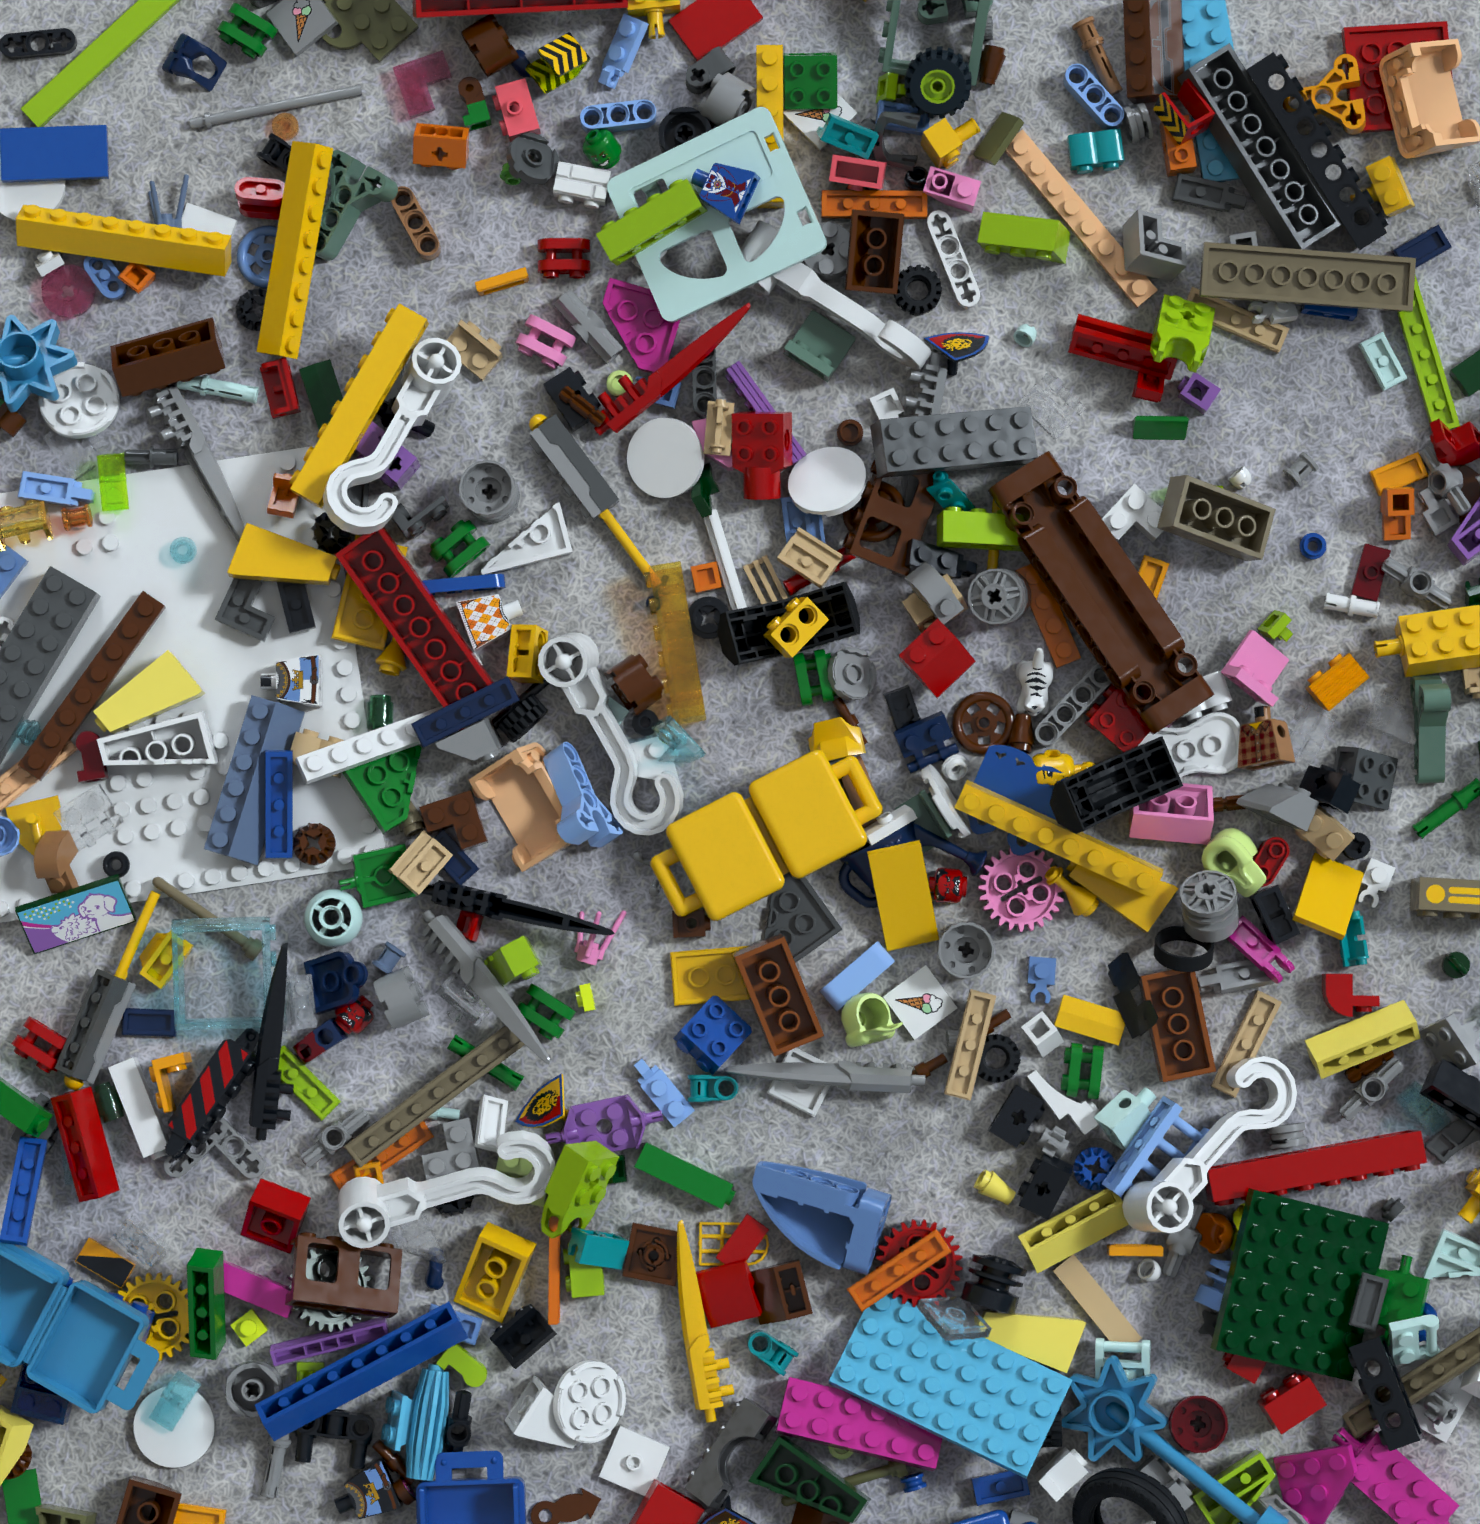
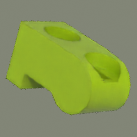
M459 1344L448 1348L436 1362L443 1370L448 1365L453 1367L463 1376L465 1383L471 1387L481 1386L487 1378L486 1367Z

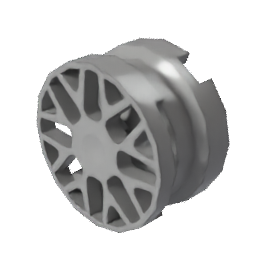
M1142 102L1136 104L1134 108L1124 107L1123 123L1124 127H1126L1130 143H1138L1139 139L1142 138L1145 140L1152 139L1153 129L1145 104Z
M1305 1122L1267 1128L1268 1134L1271 1135L1270 1149L1308 1144L1307 1137L1303 1134Z

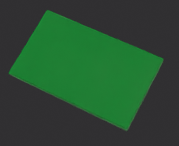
M36 1468L26 1470L16 1478L5 1479L2 1487L8 1524H39V1517L36 1515L35 1506L42 1505Z

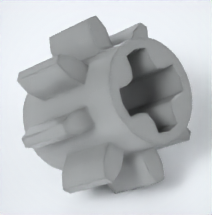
M1055 1126L1052 1131L1045 1128L1036 1143L1037 1146L1041 1147L1039 1155L1042 1156L1044 1153L1051 1158L1056 1156L1060 1159L1070 1142L1065 1139L1067 1132L1058 1126Z
M1442 1390L1440 1394L1436 1391L1432 1392L1424 1401V1408L1427 1409L1424 1415L1436 1425H1439L1441 1421L1448 1424L1457 1415L1458 1408L1455 1406L1457 1400L1445 1390Z

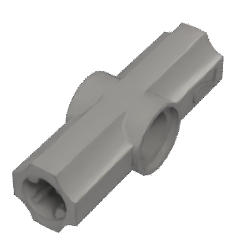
M571 290L565 292L554 303V307L572 325L571 328L577 336L580 335L582 337L581 340L586 345L589 344L603 362L608 364L624 350L606 329V325L593 310H589Z

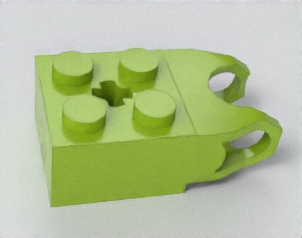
M1164 294L1156 317L1150 352L1154 361L1160 363L1168 357L1177 358L1187 365L1189 371L1196 373L1197 369L1202 366L1209 346L1215 308L1205 303L1185 300L1180 296Z
M597 1141L564 1145L545 1189L548 1197L544 1204L541 1218V1229L544 1234L550 1238H556L566 1230L571 1232L572 1226L570 1223L576 1218H579L577 1228H586L594 1216L600 1201L606 1194V1187L609 1179L616 1171L619 1156ZM552 1216L559 1219L555 1232L551 1231L548 1226L549 1219Z

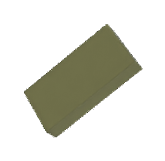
M1002 112L973 155L977 159L995 166L1024 122L1019 117Z

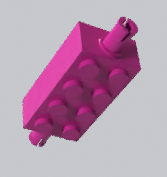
M1341 1427L1337 1432L1345 1440H1342L1336 1434L1333 1435L1331 1440L1339 1446L1352 1444L1358 1472L1350 1482L1397 1524H1450L1448 1522L1449 1517L1460 1505L1397 1449L1389 1451L1388 1446L1384 1447L1378 1432L1373 1430L1362 1442L1357 1441L1344 1427Z

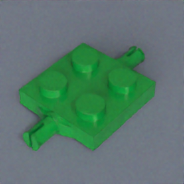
M402 843L351 855L354 866L353 877L338 880V885H342L339 886L340 891L356 888L359 892L363 908L415 897L416 895L388 871L406 850L405 844Z
M1401 1255L1399 1270L1388 1271L1378 1268L1375 1276L1389 1279L1378 1320V1325L1385 1329L1384 1337L1389 1347V1323L1423 1316L1430 1280L1416 1277L1409 1273L1413 1259L1411 1256Z

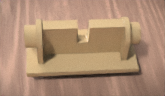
M723 399L708 401L703 454L730 456L732 413H734L735 403H729Z

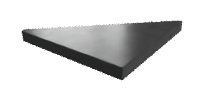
M788 872L783 875L785 879L783 888L771 895L764 940L781 933L785 936L796 963L840 932L842 928L806 877L796 879Z

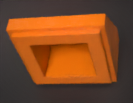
M129 263L120 273L118 279L139 294L153 283L156 275L143 264Z

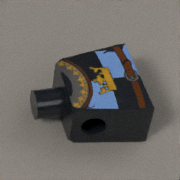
M383 1458L378 1459L344 1483L347 1494L334 1499L340 1514L354 1509L358 1518L362 1519L402 1508L403 1502L395 1493L393 1479Z

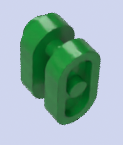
M233 3L228 13L234 18L230 23L222 20L217 28V31L220 33L219 38L231 46L233 43L238 44L242 47L241 52L252 59H255L256 56L262 58L267 47L261 42L265 37L273 40L278 29L241 5ZM242 24H245L256 32L253 36H250L239 28Z
M463 519L458 521L450 529L452 531L450 535L445 539L440 537L430 545L432 550L429 555L437 563L444 559L447 562L443 571L449 578H453L491 545L484 536L477 540L473 537L472 534L477 528L470 520L466 522ZM465 542L468 547L455 557L452 551Z
M824 649L814 650L815 659L805 660L803 653H798L793 657L802 707L813 705L812 697L822 695L823 703L834 701L833 696L837 695L828 680L827 668L831 659V653L825 654ZM817 669L820 685L810 686L807 671Z
M531 983L526 993L531 995L532 998L527 1005L519 1001L517 1007L529 1025L533 1022L540 1027L538 1031L540 1034L551 1041L554 1037L559 1039L565 1031L559 1026V1023L563 1017L571 1021L576 1011ZM540 1003L554 1010L550 1019L536 1011Z
M1071 1043L1070 1048L1065 1047L1064 1063L1068 1064L1067 1074H1062L1061 1090H1065V1096L1077 1097L1079 1089L1087 1090V1099L1098 1100L1104 1046L1092 1045L1091 1053L1082 1052V1044ZM1081 1063L1090 1064L1088 1080L1079 1079Z

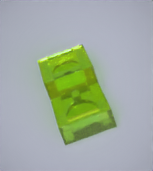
M124 453L97 455L102 511L129 509Z

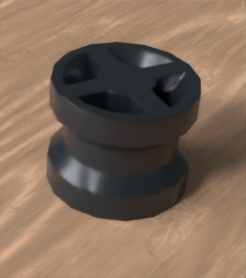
M1358 832L1353 833L1355 838L1342 851L1348 859L1356 860L1363 858L1370 851V840L1366 835Z

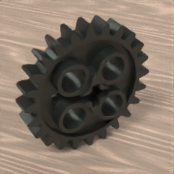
M316 1248L315 1253L314 1250L309 1249L306 1264L307 1279L332 1283L334 1280L336 1281L338 1251L326 1250L325 1252V1249ZM322 1263H326L330 1268V1273L327 1277L320 1271ZM359 1266V1285L361 1287L373 1288L366 1284V1282L373 1279L372 1276H364V1272L369 1267ZM291 1274V1275H287V1278H288L289 1280H291V1281H292V1274ZM291 1285L285 1287V1289L291 1291ZM293 1306L290 1309L291 1311H300L297 1320L307 1318L306 1327H310L315 1323V1331L317 1332L321 1331L324 1326L326 1333H331L333 1327H335L337 1332L343 1331V1324L350 1328L353 1326L352 1319L355 1321L362 1319L359 1314L338 1312L334 1314L329 1310Z

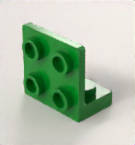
M783 53L785 109H836L837 53Z

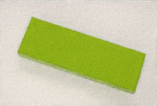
M283 1045L280 1050L278 1070H282L281 1081L286 1084H294L293 1093L323 1121L341 1101Z

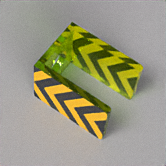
M568 32L539 48L537 53L541 58L528 64L525 69L542 91L547 94L575 79L591 58L572 34Z

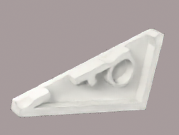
M560 502L554 504L547 513L509 543L502 552L487 562L481 569L482 575L493 574L573 553Z

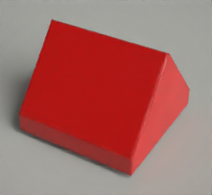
M461 910L456 927L466 939L477 942L484 916Z

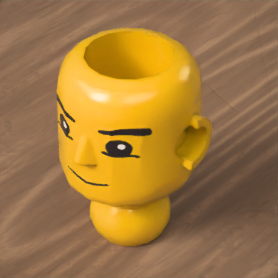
M1055 749L1046 750L1044 753L1036 754L1032 758L1036 767L1051 766L1062 772L1044 770L1037 772L1038 784L1052 786L1066 777H1070L1095 765L1090 761L1083 762L1081 765H1074L1071 755L1060 753L1059 750Z

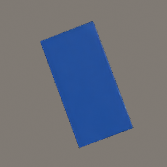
M107 125L0 128L1 181L3 183L109 179Z

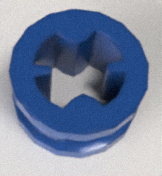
M923 1472L900 1479L901 1483L905 1484L904 1493L916 1491L927 1486L926 1482L922 1481Z

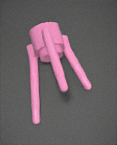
M625 910L620 913L611 928L614 933L617 932L626 915ZM580 911L579 918L584 920V912ZM598 911V912L596 913V916H595V919H594V922H593L594 924L599 925V923H600V922H599V921H600V918H601V912H600V911ZM577 932V943L574 952H577L576 960L596 966L598 959L603 960L604 953L615 934L607 935L600 949H598L599 944L594 942L596 934H590L589 939L583 942V933Z

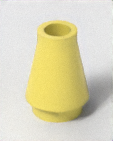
M986 1169L980 1173L974 1184V1188L978 1190L979 1194L1003 1202L1006 1205L1011 1203L1016 1194L994 1171L989 1172Z

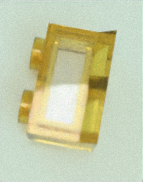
M29 500L24 506L15 508L4 506L0 508L1 551L6 550L5 538L17 535L20 543L28 544L31 542L29 532L43 529L47 539H53L50 513L44 501Z

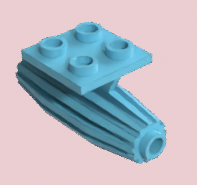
M428 1363V1368H422L412 1400L408 1396L392 1390L391 1397H387L385 1412L388 1413L387 1424L384 1423L382 1426L381 1439L384 1440L386 1446L395 1451H400L401 1446L405 1445L406 1477L416 1480L433 1481L435 1460L437 1455L442 1453L449 1411V1372L444 1371L437 1364Z

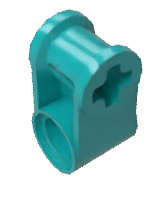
M687 1075V1079L690 1080V1097H688V1102L726 1101L733 1099L738 1094L739 1085L733 1077ZM724 1080L732 1082L734 1086V1091L729 1096H724L719 1091V1085Z
M763 1330L752 1331L747 1338L750 1352L782 1376H785V1370L792 1359L799 1355L796 1350ZM758 1336L765 1337L767 1339L766 1347L761 1350L754 1349L752 1346L753 1339Z

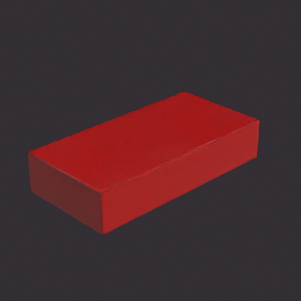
M747 1213L719 1251L716 1258L724 1264L744 1259L747 1261L769 1229Z

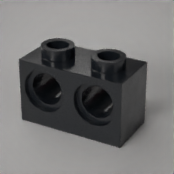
M1278 885L1269 887L1249 897L1267 937L1274 945L1301 934L1295 921L1292 920L1293 916Z

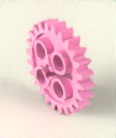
M1010 847L1008 850L1009 855L1000 850L998 852L1000 860L992 856L990 862L993 867L989 865L983 867L988 875L979 876V879L985 882V885L978 886L977 890L983 891L985 894L979 897L978 900L987 901V905L982 910H991L993 912L989 917L990 920L996 917L999 918L998 927L1003 925L1004 922L1008 923V931H1011L1014 925H1017L1018 932L1021 933L1024 926L1027 925L1028 930L1032 932L1034 930V923L1042 928L1044 926L1043 918L1049 922L1053 919L1049 913L1050 911L1053 913L1059 912V908L1054 904L1064 901V899L1057 896L1058 893L1064 891L1055 883L1048 885L1046 883L1047 879L1044 877L1048 869L1051 868L1050 865L1053 862V858L1044 861V851L1038 856L1034 855L1035 851L1017 856L1013 854ZM1024 864L1029 865L1033 870L1032 877L1026 878L1022 876L1019 871L1020 866ZM1037 877L1042 878V881L1028 887L1024 892L1025 895L1019 892L1006 901L1002 902L1000 900L1002 896L1014 891L1018 887L1017 883L1023 886ZM997 878H1006L1010 883L1009 889H999L996 884ZM1035 888H1041L1045 891L1046 898L1044 901H1038L1033 897V890ZM1014 900L1019 901L1023 906L1022 913H1013L1009 908L1010 902Z

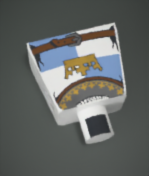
M313 654L277 661L276 673L261 674V689H276V699L282 702L322 707V656Z

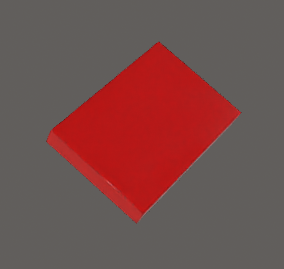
M696 0L669 19L668 23L694 59L699 61L712 49L718 46L723 48L762 21L763 16L751 0Z

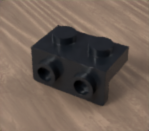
M532 1304L520 1308L515 1313V1317L508 1323L496 1328L490 1340L498 1347L511 1366L516 1369L557 1335L551 1325H548L547 1320Z

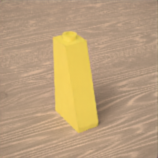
M167 650L93 711L97 716L94 721L103 732L109 730V732L115 734L200 698L205 692L173 653Z
M984 1310L982 1315L977 1314L972 1329L976 1331L975 1334L1017 1354L1067 1373L1086 1322L1076 1318L1021 1313L1012 1315L999 1311Z

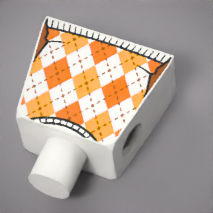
M499 594L456 602L475 652L511 633L509 620L524 615L518 600L503 605Z

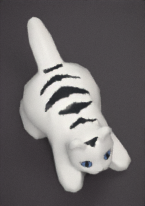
M1037 648L1033 655V661L1027 662L1022 660L1016 667L1015 674L1021 684V693L1016 707L1019 714H1024L1027 711L1031 716H1037L1039 713L1046 716L1050 710L1048 687L1054 679L1055 669L1052 663L1044 662L1042 648Z

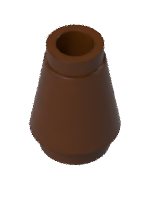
M984 45L980 59V83L995 85L1006 58L1004 48Z
M1016 714L1008 745L1027 754H1030L1034 747L1031 715Z

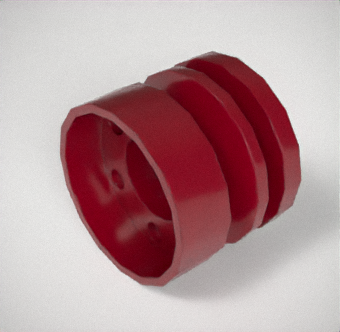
M1188 1396L1180 1400L1172 1408L1169 1416V1431L1173 1440L1181 1448L1194 1453H1207L1216 1449L1224 1441L1228 1431V1418L1223 1407L1214 1399L1206 1396ZM1200 1416V1421L1204 1422L1205 1425L1204 1428L1201 1427L1198 1429V1432H1195L1194 1426L1190 1425V1421L1196 1420V1417Z

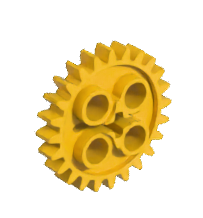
M162 1272L157 1273L155 1279H153L151 1273H146L145 1281L140 1276L135 1277L136 1285L130 1281L126 1283L128 1292L122 1289L118 1291L119 1295L123 1296V1300L129 1303H133L136 1298L143 1299L145 1304L148 1305V1309L151 1311L154 1309L156 1314L178 1311L177 1316L162 1317L156 1321V1324L154 1320L152 1321L149 1330L150 1335L145 1343L159 1352V1361L163 1360L164 1352L170 1358L173 1357V1348L179 1352L183 1351L181 1342L189 1344V1337L187 1336L189 1333L188 1298L186 1296L188 1288L180 1289L182 1280L173 1284V1275H169L166 1280H163ZM162 1294H168L172 1297L173 1302L170 1308L161 1306L160 1297ZM166 1321H172L176 1324L177 1329L174 1335H168L164 1331V1323Z

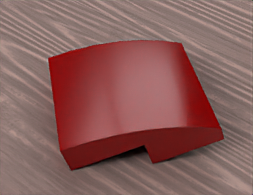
M746 1259L696 1272L702 1305L711 1328L761 1316L762 1308L753 1289L755 1281Z

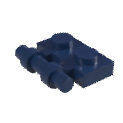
M942 711L893 732L902 756L906 758L914 755L915 757L914 761L906 764L910 774L918 770L921 771V769L929 764L932 765L941 760L944 762L948 757L959 753L956 743L948 746L944 744V741L952 738L953 735ZM934 745L936 746L937 751L923 756L922 750Z

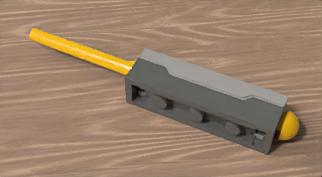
M543 414L532 416L529 421V428L532 430L530 432L532 440L529 443L538 455L540 453L545 455L548 459L545 465L554 476L559 474L564 482L561 486L568 496L572 497L575 495L580 504L577 507L585 518L590 516L593 521L597 518L603 519L653 589L662 583L609 511V509L619 503V498L556 414L548 420Z
M150 891L115 974L113 975L97 969L55 1066V1069L70 1076H64V1083L71 1090L80 1089L84 1085L83 1081L94 1084L136 986V984L126 980L127 971L161 894Z

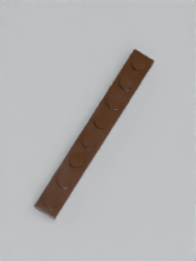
M141 592L18 764L19 767L42 781L166 608L165 605L146 592Z

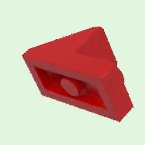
M1137 372L1132 397L1156 403L1160 402L1165 379Z

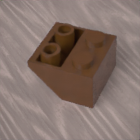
M799 1259L750 1271L755 1281L753 1289L762 1308L761 1316H758L760 1325L813 1314Z

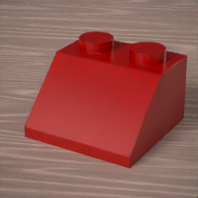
M938 618L899 654L900 662L937 699L976 662L956 636Z
M261 1178L249 1201L240 1235L291 1254L294 1245H290L291 1240L299 1234L311 1197Z

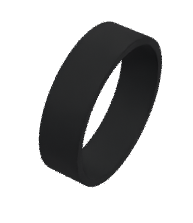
M1184 926L1167 927L1157 933L1154 957L1164 967L1180 972H1195L1207 968L1212 963L1214 943L1193 939L1185 931ZM1170 941H1188L1202 946L1207 950V953L1195 957L1177 956L1165 951L1161 945Z

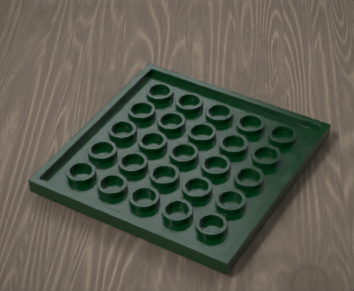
M1249 1188L1210 1348L1352 1381L1355 1369L1351 1366L1348 1354L1351 1353L1349 1347L1362 1342L1364 1329L1348 1325L1361 1273L1375 1275L1380 1266L1390 1223Z

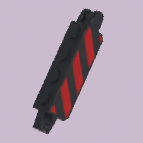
M247 1027L236 1041L232 1039L222 1041L168 1120L169 1130L173 1134L169 1138L164 1150L173 1159H183L192 1145L198 1148L200 1144H204L211 1134L210 1129L215 1121L221 1120L230 1099H234L239 1094L242 1087L241 1083L245 1077L250 1076L254 1072L255 1053L259 1039V1033L254 1029Z

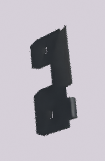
M1125 952L1121 953L1108 965L1110 970L1108 975L1113 986H1117L1120 991L1119 994L1113 996V999L1131 1038L1134 1039L1139 1035L1142 1036L1153 1027L1159 1017L1151 1000L1143 1001L1137 1007L1130 991L1138 985L1140 977L1129 953Z

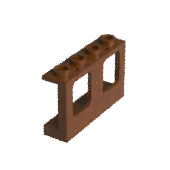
M874 459L870 468V472L873 473L870 482L866 483V487L861 494L863 498L861 507L856 508L852 517L854 526L852 531L846 534L843 541V547H845L844 555L855 556L892 571L891 574L895 576L906 577L911 569L905 567L908 540L916 539L921 541L935 503L934 497L927 491L928 487L933 486L934 473L911 475L916 477L919 483L911 505L904 507L879 496L878 489L882 478H877ZM869 517H874L900 529V535L892 556H884L860 545V538Z
M309 1232L300 1233V1235L291 1240L290 1245H295L291 1291L286 1294L285 1305L382 1318H391L398 1313L403 1249H396L393 1244L380 1243L378 1246L370 1248H358L342 1241V1238L338 1236H327L326 1239L316 1238V1234ZM308 1247L338 1251L337 1273L334 1283L307 1279ZM360 1254L390 1258L389 1281L386 1290L361 1287L359 1285Z

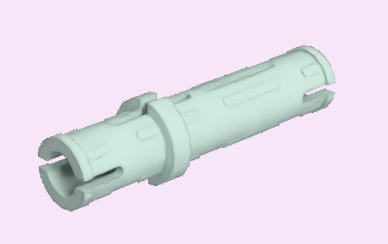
M203 375V377L196 376L187 382H177L178 389L199 392L201 396L209 394L254 404L257 402L259 387L210 378L209 375Z

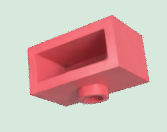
M523 78L495 86L497 95H493L492 99L496 111H502L504 120H500L499 123L503 136L508 135L510 142H512L524 133L541 134L526 79Z
M833 154L829 181L848 184L847 189L863 191L864 187L883 189L887 162Z

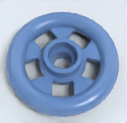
M261 226L251 230L241 240L237 250V264L241 274L247 281L258 287L267 288L272 259L265 260L263 256L266 252L273 254L274 244H265V236L276 237L278 228L276 226ZM252 243L259 246L255 256L248 254ZM254 263H257L263 269L259 275L250 268Z

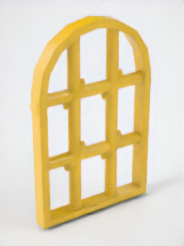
M699 1222V1265H724L721 1261L720 1263H702V1253H719L724 1246V1239H729L732 1235L724 1233V1225H739L741 1222ZM702 1225H720V1234H702ZM767 1234L763 1238L766 1240L765 1250H754L752 1253L763 1255L755 1262L747 1263L748 1266L757 1264L766 1256L769 1247ZM702 1238L720 1240V1249H702Z

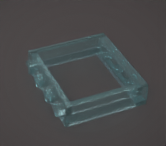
M270 917L172 919L175 1031L261 1027L262 1017L186 1018L184 932L262 930L265 1007L272 979V967H275L277 962L276 951H271V940H276V924L270 925Z

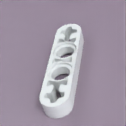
M941 210L934 211L928 216L926 225L957 303L966 309L973 308L979 302L980 291L949 215ZM934 218L944 219L946 221L943 223L944 233L950 231L951 234L944 235L937 240L936 236H940L941 233L937 226L933 227L931 225L934 223ZM944 241H952L956 246V250L952 254H945L941 250V244ZM955 265H961L964 267L966 274L963 278H954L951 275V268ZM968 279L971 283H967L966 287L969 293H975L972 297V302H968L967 299L962 300L961 297L964 295L963 287L961 285L959 288H956L955 284H963Z

